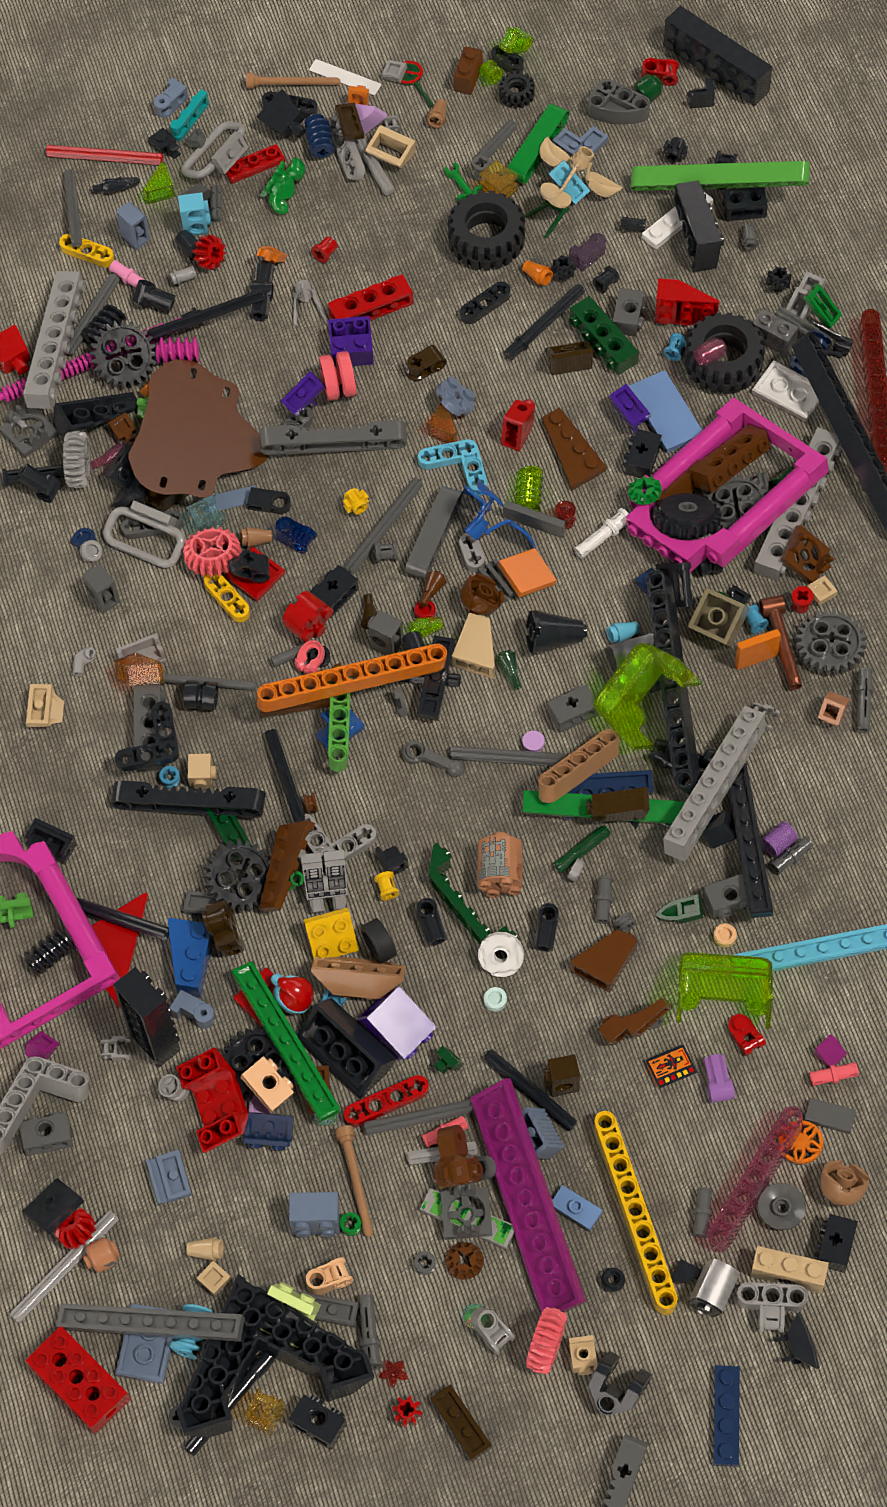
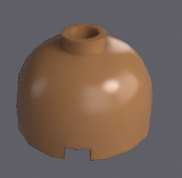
M840 1160L829 1161L825 1164L820 1177L822 1193L831 1203L837 1206L854 1205L864 1197L869 1185L868 1175L855 1164L850 1163L848 1167L841 1165L842 1161Z

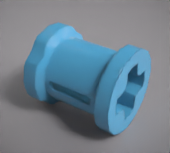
M673 333L669 337V345L664 349L663 354L669 360L679 361L682 356L681 351L686 346V337Z
M758 605L749 606L750 610L745 619L751 627L750 631L756 634L763 631L769 622L760 614Z

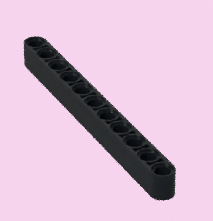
M807 332L792 344V349L887 533V472L821 343L815 334Z
M653 570L648 574L646 584L673 779L679 789L690 795L700 779L674 589L672 581L663 572Z

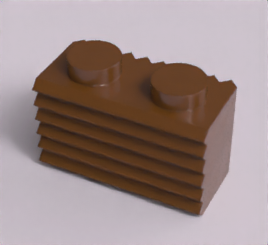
M463 47L456 71L453 74L455 92L468 95L473 93L483 65V51L481 49Z

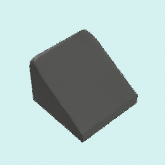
M199 183L183 193V195L202 192L203 200L211 198L210 190Z

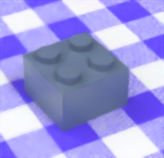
M338 1192L290 1193L289 1222L292 1235L308 1238L313 1234H320L321 1237L329 1238L334 1237L335 1234H340V1201Z

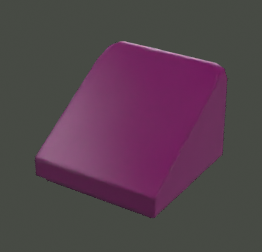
M41 1031L27 1042L25 1054L28 1057L36 1056L48 1060L60 1043Z
M830 1034L815 1049L814 1055L830 1068V1065L836 1066L847 1055V1052L837 1039Z

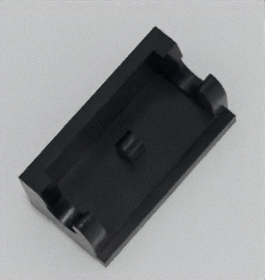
M36 817L25 835V838L28 839L25 844L26 847L29 848L34 843L44 841L50 848L56 861L64 865L77 846L74 835Z

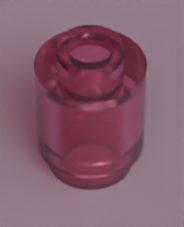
M715 337L697 346V349L694 350V357L699 365H708L725 356L726 345L721 339L719 340Z

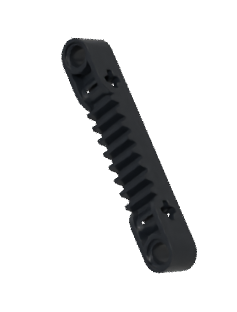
M122 780L114 782L110 805L119 810L208 815L205 807H210L214 816L231 815L259 818L263 816L266 793L257 788L226 787L221 792L216 788L214 793L211 792L210 788H207L206 792L203 793L201 787L196 792H194L193 787H190L186 792L183 786L179 791H177L175 786H172L169 791L166 785L160 790L158 785L152 788L147 782Z

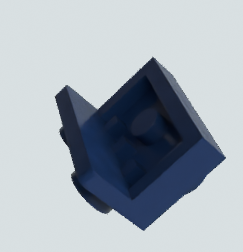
M248 1112L249 1116L245 1127V1136L243 1137V1143H248V1147L262 1148V1145H272L274 1150H286V1147L291 1146L294 1115Z

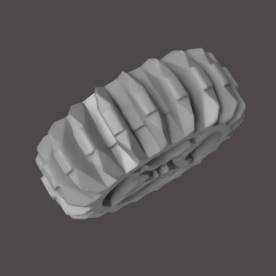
M68 432L63 443V466L66 484L68 487L74 488L86 487L89 484L91 468L88 436L85 432Z

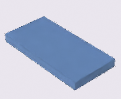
M665 370L629 385L630 389L650 412L651 417L647 419V422L654 433L662 435L661 445L666 453L685 446L702 431Z

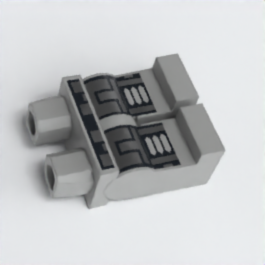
M344 850L324 852L326 875L323 873L321 852L301 855L307 901L310 902L313 913L325 912L323 900L332 899L334 911L346 908L348 891Z

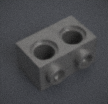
M764 309L761 310L753 322L754 327L757 326L760 329L765 345L784 355L789 353L792 344L797 341L798 326Z

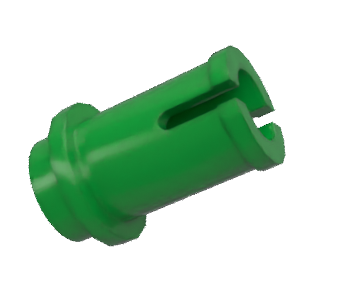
M296 871L290 876L291 886L289 890H293L296 886L303 883L304 876L301 872Z

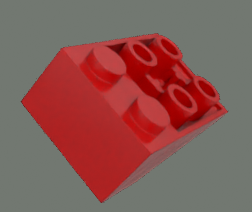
M658 278L655 323L689 326L694 325L699 320L703 321V318L708 315L712 317L714 313H718V299L680 280Z

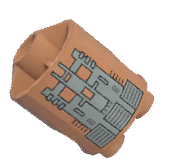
M496 832L491 836L480 839L477 843L478 889L486 892V896L489 898H497L500 894L519 895L522 888V841L504 832Z

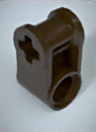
M429 345L408 358L407 376L412 381H421L425 377L442 370L447 364V360L435 345Z

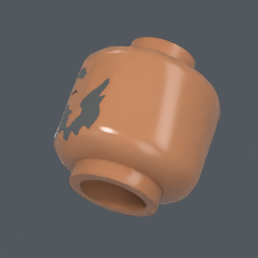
M105 1237L86 1246L87 1254L83 1256L88 1269L94 1268L97 1273H102L116 1266L118 1263L117 1258L120 1257L113 1239L109 1241Z

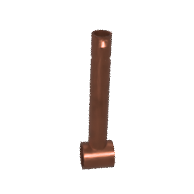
M782 595L760 599L759 605L762 617H769L772 630L778 629L781 634L778 651L790 690L800 689L802 682L782 618V614L786 612Z

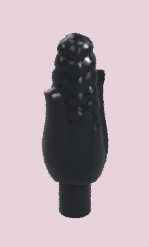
M122 176L119 178H108L103 180L102 184L92 185L93 193L104 192L106 195H111L138 186L140 179L138 177L122 178Z

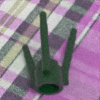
M546 200L539 207L527 213L525 217L528 218L549 205L554 211H561L544 236L548 238L564 214L569 211L568 207L558 208Z

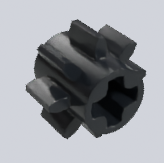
M674 137L671 141L666 140L663 146V154H665L667 160L671 162H679L680 158L685 160L688 146L682 138Z
M561 255L557 260L553 259L551 271L553 274H556V280L559 279L566 282L570 277L574 278L576 263H571V257L568 258Z
M776 266L773 271H768L766 285H770L771 291L782 293L785 288H790L792 274H787L786 268Z

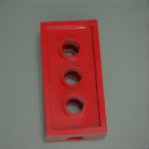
M62 1326L25 1360L29 1368L95 1435L131 1400L128 1392ZM67 1360L65 1365L57 1367L59 1361ZM76 1377H83V1380L80 1383H73ZM95 1393L100 1394L98 1399L94 1401L89 1400L91 1395Z

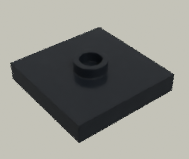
M57 1178L23 1212L50 1235L84 1200Z

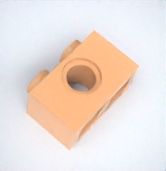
M263 1056L245 1071L240 1078L266 1109L272 1113L293 1095V1085L285 1076L281 1078L276 1072L278 1067L270 1058L266 1060ZM272 1078L275 1082V1087L273 1089H266L262 1083L263 1079Z

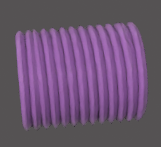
M782 821L761 838V843L771 856L778 857L786 848L798 840V835L790 824Z

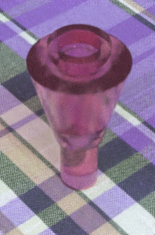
M118 441L103 456L91 461L93 468L96 469L106 463L110 464L124 444L121 445Z

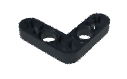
M157 702L151 709L156 743L126 748L116 753L115 763L120 771L128 772L168 764L178 759L179 747L173 715L168 703ZM159 710H164L165 721L161 722ZM163 728L171 729V734L166 737L161 736L159 732ZM171 748V755H167L166 749ZM156 750H159V754H160V757H159V758H158V756H157ZM144 752L153 753V757L150 760H143L141 755ZM135 754H137L138 762H135ZM123 757H127L128 763L123 764Z

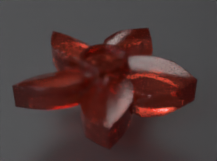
M385 1360L387 1370L383 1371L379 1378H389L392 1388L397 1384V1379L401 1381L408 1379L407 1374L402 1371L404 1360L396 1362L395 1365Z

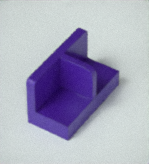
M309 371L281 402L297 417L310 403L315 407L317 406L314 398L326 386L315 374Z
M625 384L610 394L609 397L614 409L636 435L638 426L649 419L651 414L630 387Z

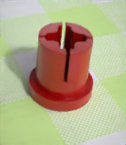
M326 236L319 244L311 248V253L317 261L326 263L330 259V255L338 248V244L332 237Z
M799 586L793 590L791 598L793 601L792 608L795 612L803 614L809 610L814 597L810 588Z

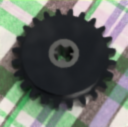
M680 493L662 499L661 502H657V506H654L653 520L654 524L658 525V529H662L664 533L681 539H697L712 534L713 530H718V526L721 525L722 512H720L719 507H716V503H712L711 500L703 496Z

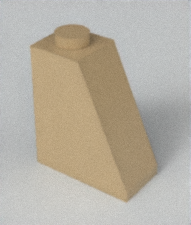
M469 613L452 655V666L494 679L495 663L490 619L484 615Z

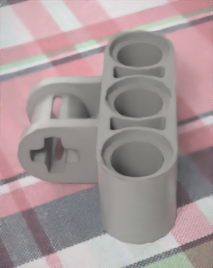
M747 1282L740 1285L736 1294V1303L739 1307L747 1310H759V1332H763V1330H778L779 1333H784L785 1311H801L808 1299V1293L804 1287L791 1284ZM744 1291L751 1292L754 1299L746 1301L741 1297V1293ZM772 1292L777 1295L778 1300L770 1302L766 1299L765 1295ZM790 1295H800L802 1298V1302H792L790 1299Z

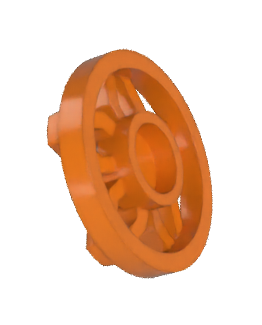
M803 1120L790 1122L780 1133V1151L792 1163H811L819 1157L823 1150L822 1133L811 1122ZM798 1126H806V1128L801 1132V1128ZM794 1127L798 1133L794 1134L792 1128ZM813 1129L811 1135L808 1136L806 1133ZM789 1131L792 1138L784 1139L785 1134ZM816 1133L820 1140L819 1144L816 1141L812 1140L814 1139ZM787 1142H791V1143H792V1145H783V1144H785V1143H787ZM811 1144L816 1146L818 1149L810 1148ZM794 1149V1158L788 1155L785 1150ZM806 1151L815 1153L811 1157L804 1159ZM797 1152L802 1153L799 1159L797 1157Z

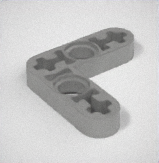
M304 813V821L310 820L315 823L313 831L309 834L307 833L305 838L308 841L307 848L311 853L321 852L323 869L325 870L324 852L335 851V849L342 850L341 847L344 843H352L354 845L353 850L349 852L344 851L346 862L371 847L377 840L375 828L372 825L364 824L331 844L314 818ZM366 832V834H370L371 838L367 839L366 837H363L362 833ZM315 837H320L323 843L320 846H313L310 843L311 840Z

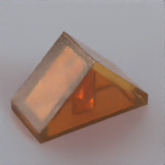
M440 403L427 423L428 435L446 444L457 442V432L450 412Z

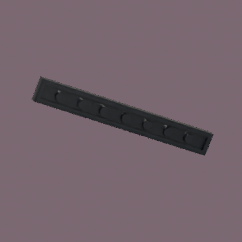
M745 763L729 788L728 794L750 918L773 916V906L747 763Z

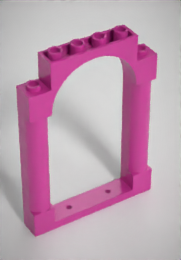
M734 397L716 412L717 418L651 475L655 480L660 481L662 492L698 459H704L748 424L766 430L770 443L797 460L794 463L795 469L727 530L722 528L717 533L699 540H677L664 535L652 523L654 506H657L656 501L648 505H639L630 499L629 502L634 510L626 516L628 532L634 537H639L646 546L653 547L662 557L669 558L674 563L691 562L690 572L706 558L724 568L829 472L828 460L825 456ZM644 486L642 492L646 494L647 486Z
M13 831L0 835V862L20 863L36 873L84 960V964L91 977L14 1022L11 1021L0 1000V1049L110 987L120 979L50 848L42 841L32 844L25 851Z

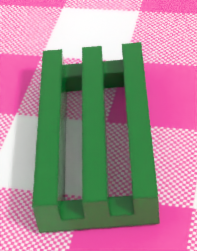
M815 284L813 289L808 292L809 294L805 295L804 300L821 323L830 329L842 316V313L822 286Z

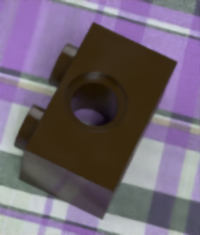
M575 1054L547 1060V1068H544V1083L546 1090L551 1091L552 1097L580 1091V1072Z

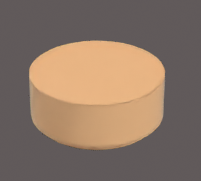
M724 923L715 928L713 938L718 946L727 948L735 943L737 932L732 925Z

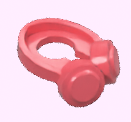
M315 640L303 644L297 658L294 659L297 670L300 672L304 671L305 675L319 671L318 667L323 662L325 656L324 647ZM311 648L317 649L318 656L305 665L308 659V650Z

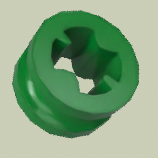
M353 1212L344 1214L340 1219L341 1231L346 1236L357 1235L362 1227L360 1217ZM352 1219V1222H357L354 1224V1229H349V1226L345 1228L347 1220Z

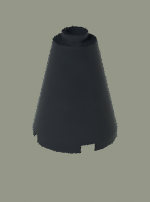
M538 610L528 612L526 628H529V635H526V643L530 653L536 654L580 643L587 637V625H584L582 620Z

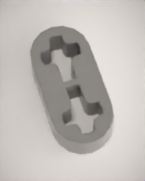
M468 533L463 534L460 537L459 546L465 566L470 572H478V568H484L485 565L479 540L476 541ZM466 541H470L472 549L469 550ZM472 556H475L476 561H478V564H474V562H472Z

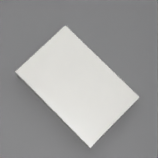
M774 360L752 389L753 395L804 422L808 420L820 403L806 377Z

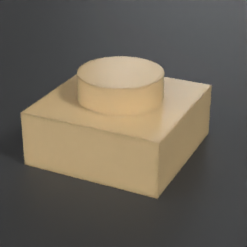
M826 576L807 585L814 594L813 599L818 605L835 597L838 592Z
M214 1261L197 1277V1281L214 1296L231 1280V1276Z

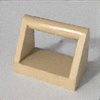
M380 125L366 147L365 152L402 168L416 152L415 140ZM381 143L403 153V155L399 159L376 147Z

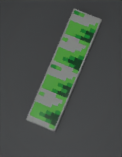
M430 1188L420 1207V1212L443 1221L441 1193ZM455 1200L451 1204L449 1212L458 1211L459 1207L462 1206V1202ZM469 1208L461 1210V1219L466 1221L472 1219L473 1211ZM491 1215L492 1236L479 1238L507 1250L515 1233L513 1226ZM476 1217L471 1225L479 1226L484 1217ZM458 1219L450 1220L456 1228L464 1225Z

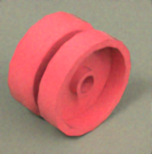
M348 351L337 352L335 357L336 366H334L333 359L329 354L319 356L320 379L326 386L324 391L327 401L338 400L340 396L339 386H341L342 393L346 398L357 395Z

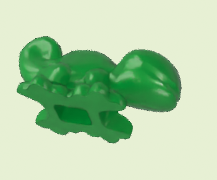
M296 157L291 160L285 170V162L283 160L280 162L260 194V197H265L269 194L270 207L275 213L280 215L286 214L289 210L285 200L290 199L294 195V182L300 181L305 175V164Z

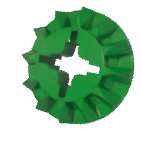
M644 475L641 479L635 477V481L629 483L628 496L636 504H651L657 501L662 494L660 481L655 480L653 476L647 478ZM644 486H647L646 494L642 492Z

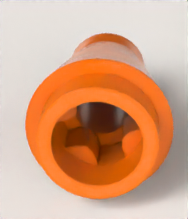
M530 260L523 264L522 270L538 285L545 286L552 280L553 272L550 267L531 262Z

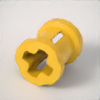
M391 871L382 872L374 877V881L378 883L381 892L380 898L383 901L399 896V890L395 887L393 881L394 873Z

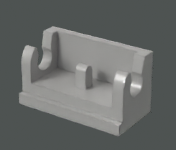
M157 633L116 649L126 678L167 662Z

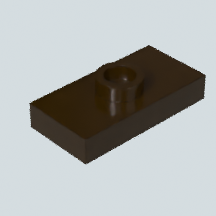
M355 102L335 105L344 141L364 139L365 134Z

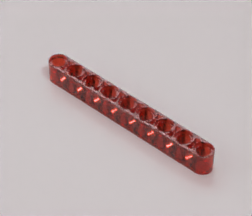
M866 309L861 316L859 331L870 440L881 462L886 463L883 466L887 472V377L880 314L876 310Z

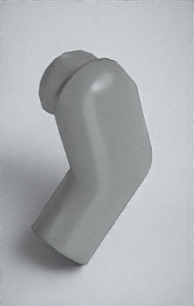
M87 647L74 656L73 676H83L84 666L96 656L94 648Z

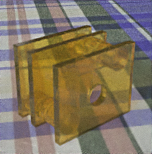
M497 159L479 173V176L482 178L479 184L482 185V191L484 192L495 191L496 194L503 193L506 195V198H509L518 191V184L515 182L518 176Z
M258 1388L244 1414L246 1423L248 1425L252 1423L260 1427L262 1432L266 1430L272 1436L285 1410L284 1401L281 1398L277 1400L273 1394L268 1396ZM264 1403L266 1407L261 1417L255 1415L260 1404ZM272 1408H274V1411H273L271 1417H269V1414H270Z

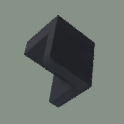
M713 78L704 80V89L688 91L690 109L714 107L715 90Z
M726 810L713 815L702 833L711 848L715 849L736 839L733 819Z
M379 846L375 848L376 858L385 872L391 871L396 875L408 868L406 855L404 852L400 853L396 846H392L384 851Z

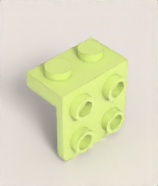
M283 1282L271 1285L268 1295L276 1298L282 1304L286 1303L311 1320H315L321 1304L315 1302L314 1297L305 1293L299 1294L293 1291L294 1288Z

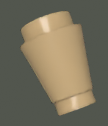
M216 1237L187 1243L188 1256L216 1261L223 1257V1241Z

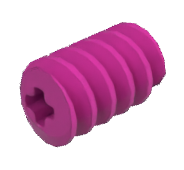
M160 337L159 343L156 344L157 364L160 363L161 358H163L164 363H167L170 358L173 361L178 360V358L186 360V357L188 361H194V358H196L197 363H199V343L196 337H193L192 343H189L187 337H185L183 343H181L179 337L176 338L175 343L172 342L171 337L168 338L167 343H164L163 337Z

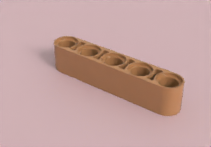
M613 729L601 731L540 775L538 778L539 799L545 803L557 801L619 755V733Z

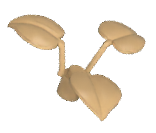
M548 137L542 142L540 156L550 166L556 167L562 160L568 165L570 162H573V170L560 189L552 183H543L540 187V193L543 198L548 200L553 206L566 208L570 205L572 201L571 196L563 190L576 170L583 171L586 169L585 179L589 181L588 187L602 197H610L622 189V186L596 172H590L592 166L590 161L594 153L588 147L581 146L578 152H575L570 158L564 150L556 146Z

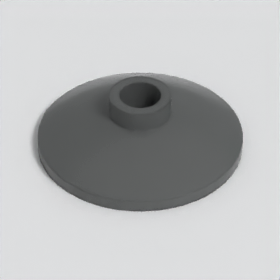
M777 1183L767 1187L761 1193L758 1201V1211L760 1217L768 1226L777 1230H789L796 1227L803 1220L806 1212V1202L802 1193L794 1186L786 1183ZM783 1206L786 1211L781 1213L777 1210V1207Z

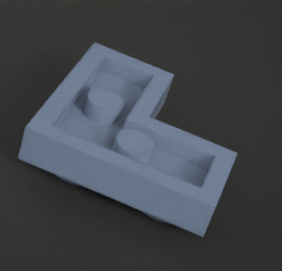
M592 126L580 138L564 128L552 142L572 157L581 146L588 147L594 154L597 153L608 142V135Z

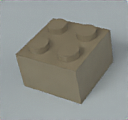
M706 587L688 627L732 648L750 608Z

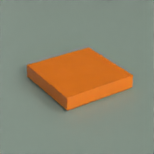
M535 548L498 562V567L519 598L555 585L557 581Z
M775 629L738 642L734 663L737 670L778 656L781 639L779 630Z

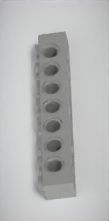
M56 271L23 393L27 408L52 409L54 400H57V388L62 381L61 372L66 366V353L70 351V338L74 336L73 326L74 323H77V311L82 305V292L84 293L86 289L85 280H82L80 272Z
M817 427L809 447L819 453L826 454L823 456L828 460V473L831 474L835 465L833 459L835 456L839 457L842 445L835 433ZM826 475L773 522L755 561L754 573L778 581L781 574L785 575L788 567L780 559L795 526H803L804 523H809L812 515L810 509L812 506L816 507L820 497L818 492L820 489L824 490L828 478H826Z
M744 706L664 836L665 854L684 862L686 861L765 731V713Z

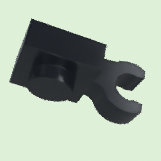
M163 127L148 138L149 144L159 153L163 154L167 151L174 159L181 155L177 150L179 145L176 143V138Z

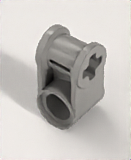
M480 1307L471 1313L470 1320L472 1325L494 1354L498 1355L500 1353L499 1349L509 1340L513 1341L515 1339L514 1334L494 1311ZM487 1313L488 1322L482 1326L481 1317Z

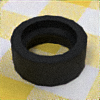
M378 918L360 927L369 951L379 964L397 955L388 931Z

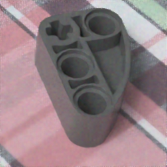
M611 79L601 80L588 97V115L598 121L626 125L644 122L649 118L650 100L646 96Z

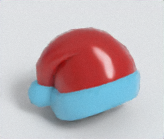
M278 973L271 977V981L275 985L273 991L274 998L283 1011L289 1014H301L309 1009L313 1002L314 991L313 986L306 978L294 975L283 977Z

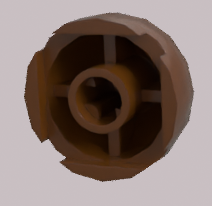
M476 573L474 576L471 574L465 580L460 590V599L468 613L488 616L498 610L503 604L504 594L502 590L498 592L495 588L496 583L492 579Z

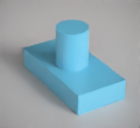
M562 160L549 172V175L562 187L572 169ZM576 173L563 190L571 196L574 204L590 192Z

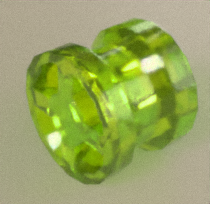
M487 60L481 65L479 74L486 78V82L489 85H494L501 80L504 71L497 67L494 60Z

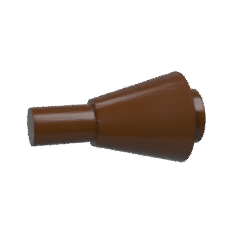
M430 571L427 573L424 594L419 601L421 607L425 608L430 599L446 585L447 581L441 572Z

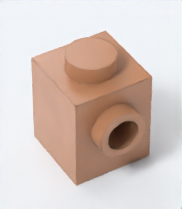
M829 691L824 698L818 718L828 724L839 725L844 718L850 699Z

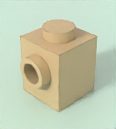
M188 754V781L190 787L195 789L199 787L202 789L212 787V779H216V766H213L211 754Z

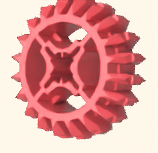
M213 526L208 530L204 527L201 532L196 530V534L190 535L189 540L185 541V546L183 547L184 561L189 570H193L195 575L201 573L203 577L208 574L211 578L214 574L221 576L222 572L228 573V562L232 558H237L241 552L240 542L235 533H231L229 529L223 530L222 527L215 529Z
M549 1307L542 1311L526 1360L527 1368L533 1370V1372L548 1374L552 1369L566 1327V1313Z

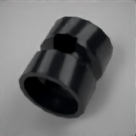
M186 680L183 695L184 708L197 709L201 706L203 710H216L218 682L205 681L203 684H200L199 681Z

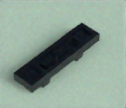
M436 635L433 637L432 644H441L446 648V663L442 670L425 674L417 718L439 721L456 643L454 638ZM433 656L434 659H441L437 656ZM428 694L436 695L438 698L429 697Z

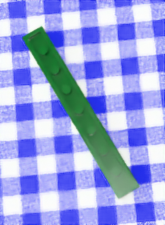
M524 790L522 814L591 818V815H587L586 802L590 801L591 795L566 793L555 802L545 803L539 799L538 791ZM649 799V811L645 820L621 821L672 824L685 801Z
M253 961L233 969L232 975L319 1122L340 1113L341 1108Z

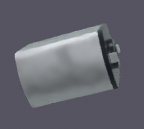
M715 1258L707 1261L688 1300V1304L697 1309L700 1314L705 1313L711 1317L722 1314L740 1272Z

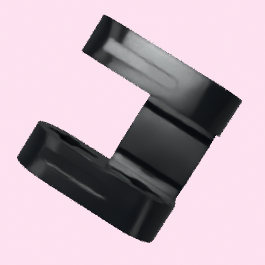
M608 1351L602 1358L588 1385L598 1411L604 1415H613L632 1410L645 1392L653 1374L641 1369L632 1380L626 1394L623 1390L612 1384L607 1385V1379L615 1370L620 1356L611 1351ZM605 1397L613 1399L614 1405L609 1404Z

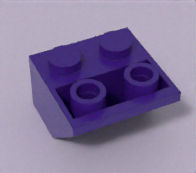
M369 316L328 320L331 356L334 366H336L335 357L337 352L348 351L352 366L374 364Z

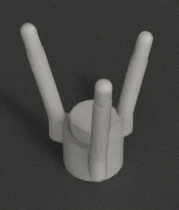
M308 280L298 281L295 284L296 292L293 293V325H297L298 301L308 303L311 297L325 323L329 324L328 318L316 296L315 290L311 288L310 282Z

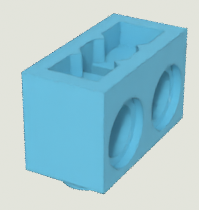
M202 192L179 195L183 230H187L192 235L208 233L207 225H211L208 200H203Z

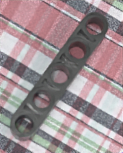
M441 486L408 559L405 569L406 573L426 579L427 573L432 570L461 504L462 491Z

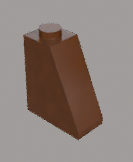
M617 929L573 958L570 962V972L610 993L635 953L638 940L633 934Z

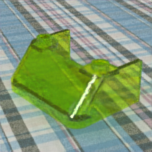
M639 643L633 647L594 700L595 710L633 750L652 748L654 745L640 731V728L645 723L646 716L638 704L661 674L668 679H674L681 687L700 686L702 683L680 659L649 643Z
M696 952L683 953L679 959L676 1022L681 1023L682 1009L693 1010L700 1005V999L746 1002L747 1010L754 1015H765V1029H770L773 1004L772 962L763 957Z

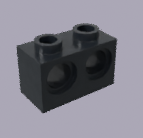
M749 187L724 190L723 207L726 222L766 218L768 204L765 188Z

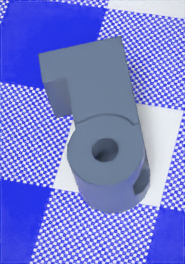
M173 77L167 82L168 88L163 94L157 95L154 98L156 114L161 118L169 117L189 98L187 87Z
M180 990L169 1008L173 1015L172 1017L179 1020L181 1015H184L195 1021L196 1025L203 1029L211 1027L215 1021L214 1010L209 1004L183 990Z

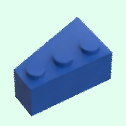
M168 918L177 991L179 993L180 990H183L194 997L201 998L214 937L208 933L204 923Z

